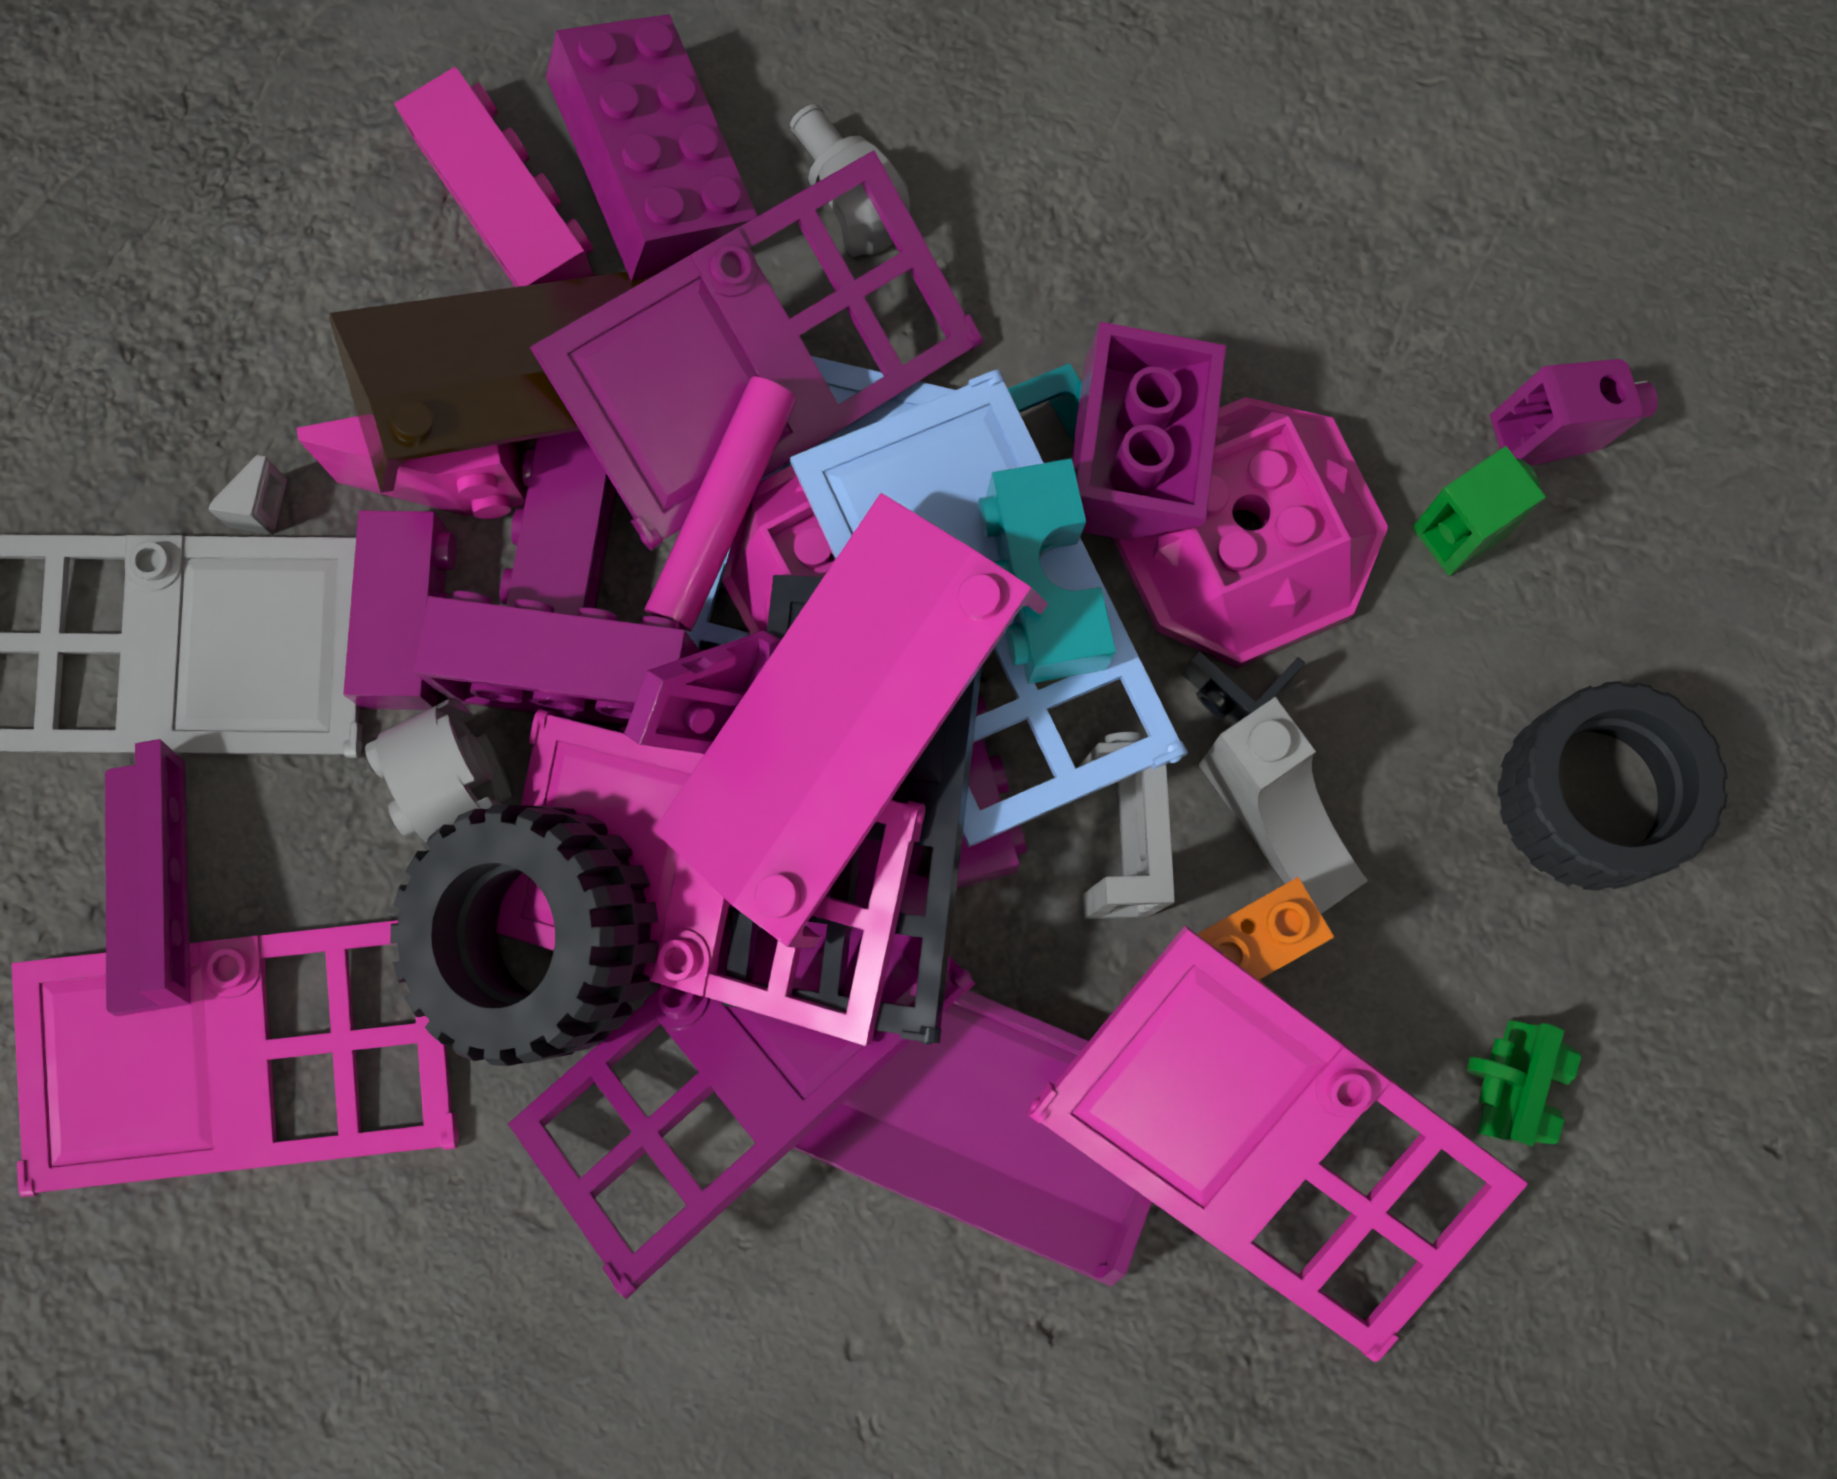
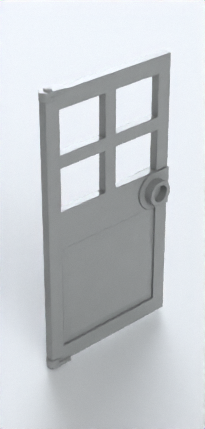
M0 535V559H45L40 633H0V653L39 654L34 729H0V752L135 754V743L161 739L176 754L345 756V758H360L363 747V725L359 724V707L343 695L356 538L182 535ZM70 559L125 560L122 634L65 633ZM63 654H120L116 730H58Z

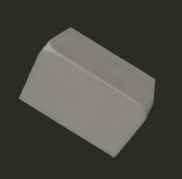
M256 455L214 498L209 506V511L227 527L272 535V532H275L287 479L266 456Z

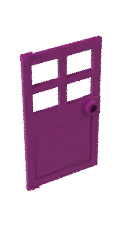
M875 150L532 345L530 349L634 519L631 522L640 535L641 541L652 551L662 545L664 539L682 528L751 377L756 376L771 380L785 387L797 397V402L762 476L764 478L790 462V457L811 449L968 350H975L983 344V339L971 316L964 314ZM861 184L899 254L859 278L854 279L817 214L816 209ZM797 222L834 287L835 292L789 319L750 248L792 223ZM909 270L946 338L902 365L867 303L865 296ZM846 309L881 370L883 377L838 404L802 342L800 335L841 310Z
M858 868L854 904L869 907L874 882L860 868ZM831 888L826 896H831ZM807 922L806 926L822 938L814 949L801 948L793 988L819 992L827 924ZM760 926L758 928L752 981L769 984L778 940ZM731 927L723 934L719 952L717 973L725 976ZM851 928L844 996H850L864 931L862 929ZM894 935L881 1001L915 1006L922 937ZM950 956L943 1011L975 985L970 973L966 969H961ZM662 985L643 1001L644 1004L619 1029L613 1030L603 1042L596 1045L512 1119L508 1125L605 1264L602 1269L613 1283L615 1291L625 1299H628L647 1279L911 1040L900 1038L901 1034L874 1030L872 1044L864 1046L750 1010L724 1006L720 1001ZM661 1024L699 1073L648 1117L611 1067ZM593 1083H596L631 1130V1133L581 1177L550 1134L546 1125ZM715 1092L755 1144L703 1190L664 1136ZM647 1152L686 1206L634 1252L596 1197Z

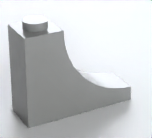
M1274 697L1220 734L1199 763V767L1282 881L1286 884L1299 877L1320 914H1322L1368 880L1342 843L1320 800L1312 772V759L1316 751L1277 698Z

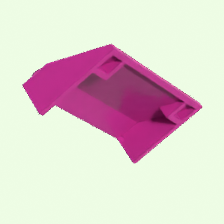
M880 493L653 831L733 907L786 947L814 949L822 937L806 926L813 913L1021 607L1027 606L1041 615L1048 603L1032 587L893 499Z

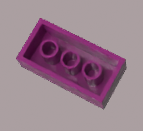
M670 14L556 30L545 77L631 281L655 276L758 217Z
M455 591L453 592L452 599L428 596L412 672L448 699L455 698L463 704L535 714L539 709L554 712L556 716L568 719L627 726L647 670L701 651L687 632L681 630V624L668 618L645 616L642 618L641 624L617 621L618 616L614 613L596 608H580L578 616L554 613L555 608L553 606L535 600L519 599L516 600L515 607L493 605L491 598L478 593Z

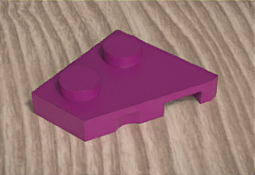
M760 631L647 670L624 734L639 745L705 754L782 639L771 632Z

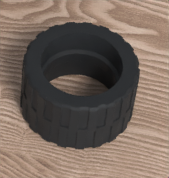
M1621 681L1605 682L1597 687L1590 685L1563 699L1520 731L1513 740L1512 748L1505 754L1502 761L1501 780L1498 781L1497 796H1500L1501 810L1499 811L1503 824L1507 825L1512 836L1510 838L1518 851L1521 850L1529 858V863L1540 872L1544 871L1555 877V881L1568 886L1572 884L1581 886L1584 890L1599 891L1610 887L1613 889L1627 887L1680 867V863L1693 859L1704 849L1703 845L1715 835L1721 824L1719 819L1722 810L1726 809L1728 794L1725 793V780L1728 779L1726 763L1722 762L1718 750L1720 746L1714 734L1711 735L1703 724L1704 720L1694 710H1690L1680 702L1681 699L1668 692L1663 693L1655 690L1651 685L1638 682L1624 684ZM1582 732H1595L1614 737L1631 747L1648 766L1657 789L1658 807L1653 827L1646 839L1640 843L1631 846H1621L1602 840L1585 829L1570 812L1560 788L1559 764L1565 744L1575 735Z

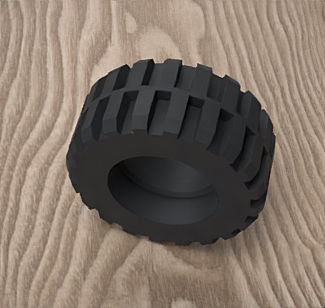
M492 805L489 809H473L458 815L454 825L443 824L429 836L426 842L430 851L416 852L405 871L411 875L409 883L407 885H399L393 906L400 908L398 923L391 924L390 944H398L400 961L393 962L397 981L399 983L406 982L410 994L405 997L407 1003L416 1017L426 1016L429 1019L425 1028L442 1045L454 1043L452 1049L456 1054L471 1061L485 1059L493 1066H512L572 1055L575 1051L590 1049L603 1042L608 1031L619 1029L632 1015L633 1008L627 1002L643 998L650 982V977L643 974L646 963L656 962L658 941L650 940V923L658 922L656 902L647 903L643 889L649 887L650 882L643 866L630 865L628 859L633 855L632 849L620 835H606L608 829L605 823L591 815H577L574 809L559 806ZM522 873L529 876L545 895L555 926V946L551 964L544 979L532 993L523 988L511 976L502 960L497 942V919L500 905L509 887Z

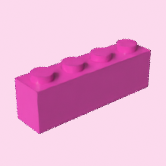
M455 66L394 103L408 132L514 287L594 276L586 257L587 254L593 251L589 239L574 218L567 223L562 220L555 209L562 204L554 188L542 172L535 177L530 174L524 165L526 161L530 160L526 149L511 127L502 132L492 119L498 115V111L479 82L470 87Z

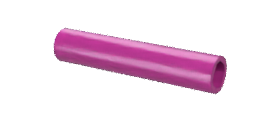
M753 376L750 378L644 610L649 615L674 620L681 624V630L693 631L797 402V397L785 387L762 377Z

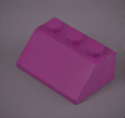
M1099 322L1085 359L1071 457L1086 518V524L1082 532L1127 540L1204 524L1208 508L1226 345Z

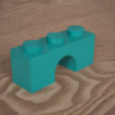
M1072 458L992 472L986 497L979 498L978 508L985 538L995 536L1000 560L993 562L1032 587L1048 603L1041 615L1027 606L1021 607L1013 619L1014 624L1009 625L1006 629L1007 645L1012 664L1014 666L1023 664L1027 684L1106 670L1116 654V648L1102 588L1096 587L1078 591L1060 588L1046 577L1040 565V557L1045 552L1054 548L1077 544L1086 524Z

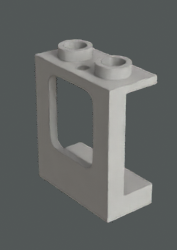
M1119 732L1106 735L1105 743H1098L1078 767L1145 738V734L1139 732ZM1166 765L1154 770L1150 767L1118 781L1123 876L1105 877L1083 893L1084 919L1148 918L1175 902Z

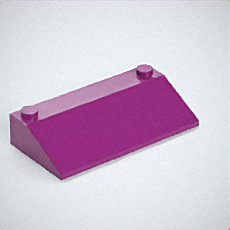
M969 990L943 1011L940 1043L925 1045L920 1041L911 1040L792 1148L1110 1287L1126 1275L1152 1201L1042 1123H1037L1027 1115L1030 1105L1049 1082L1054 1084L1089 1041Z

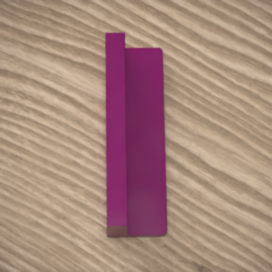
M161 739L135 743V765L111 768L105 773L106 1009L114 1016L191 1004L185 761Z

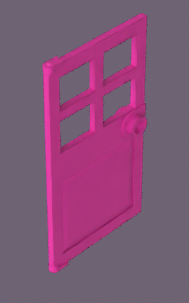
M539 709L535 713L529 744H533L521 805L559 806L574 809L577 815H591L606 824L608 829L606 835H620L632 849L633 855L628 859V862L631 866H643L650 882V886L643 889L647 903L656 902L658 922L650 923V940L658 941L656 962L646 963L643 974L649 976L652 982L701 997L711 998L864 1046L872 1044L914 842H919L925 816L924 804L913 801L905 803L891 799L876 822L886 824L869 907L825 896L812 915L864 930L847 1012L792 996L801 948L786 947L780 941L777 942L768 988L717 973L719 952L729 902L653 831L704 754L639 745L626 736L624 732L556 716L554 712ZM522 873L509 887L502 900L497 922V933L554 950L555 926L548 901L538 885L529 876Z
M398 920L189 943L191 1004L123 1016H114L106 1009V953L11 963L22 1161H17L18 1191L20 1196L30 1197L37 1196L39 1192L442 1147L443 1150L457 1149L459 1131L457 1114L452 1112L447 1044L442 1045L427 1031L425 1026L428 1024L429 1019L426 1016H415V1024L354 1030L348 949L392 945L390 944L391 924L398 923ZM325 952L331 1033L270 1040L266 958ZM417 1043L424 1125L362 1132L356 1050ZM333 1053L338 1135L277 1142L271 1059Z
M1186 925L1054 1084L1049 1082L1027 1111V1115L1030 1118L1051 1129L1362 1351L1363 1355L1373 1362L1379 1361L1399 1339L1397 1336L1398 1331L1528 1185L1522 1176ZM1377 1100L1420 1132V1135L1369 1194L1365 1195L1321 1163V1161L1360 1115ZM1443 1149L1486 1181V1183L1432 1244L1388 1212V1210L1438 1152ZM1306 1179L1350 1211L1351 1214L1304 1269L1297 1273L1253 1240ZM1373 1228L1416 1259L1417 1262L1364 1321L1320 1288Z

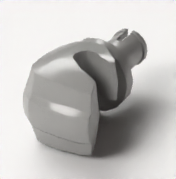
M818 104L804 107L793 117L790 122V131L799 139L815 161L808 176L811 186L875 150L910 214L907 183L881 150L860 135L849 136L843 139L824 114L823 108ZM861 184L828 203L839 220L845 249L852 257L874 255L884 251L893 244L889 233Z

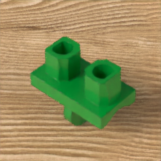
M1508 1020L1503 1039L1495 1038L1489 1060L1476 1057L1469 1058L1466 1071L1484 1079L1478 1102L1485 1106L1478 1134L1495 1140L1534 1147L1535 1142L1547 1144L1559 1142L1565 1119L1562 1116V1110L1545 1104L1551 1082L1569 1085L1576 1078L1582 1056L1579 1051L1562 1041L1565 1030L1545 1023L1533 1025Z

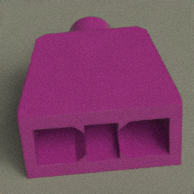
M1622 359L1543 366L1489 416L1499 448L1502 449L1507 446L1516 459H1522L1530 466L1594 452L1606 447L1641 419L1652 417L1657 409L1658 401L1656 390L1650 382H1634L1628 363Z

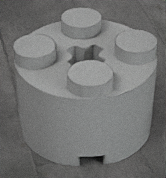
M450 698L381 732L376 740L365 746L367 759L371 767L381 779L386 780L395 799L388 804L389 813L399 832L406 838L418 834L427 842L429 836L443 824L454 825L458 815L473 809H489L492 805H505L501 802L512 797L508 778L486 733L477 738L471 734L464 723L475 717L463 703L455 698Z

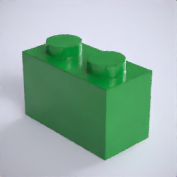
M1505 446L1445 486L1412 529L1447 575L1451 576L1507 538L1546 496L1540 490L1539 479L1532 467L1524 460L1516 459L1508 447Z

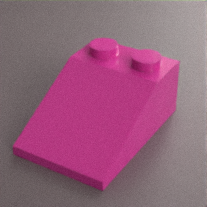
M358 416L297 428L298 440L337 483L464 516L473 515L479 519L499 518L510 513L512 507L525 505L526 495L522 481L517 442L406 460L398 467L394 491L381 493Z

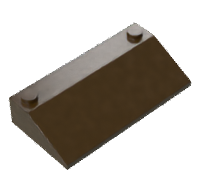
M619 272L331 312L329 315L330 324L380 492L394 491L398 467L406 460L580 431L530 347L649 278L631 281L627 272Z

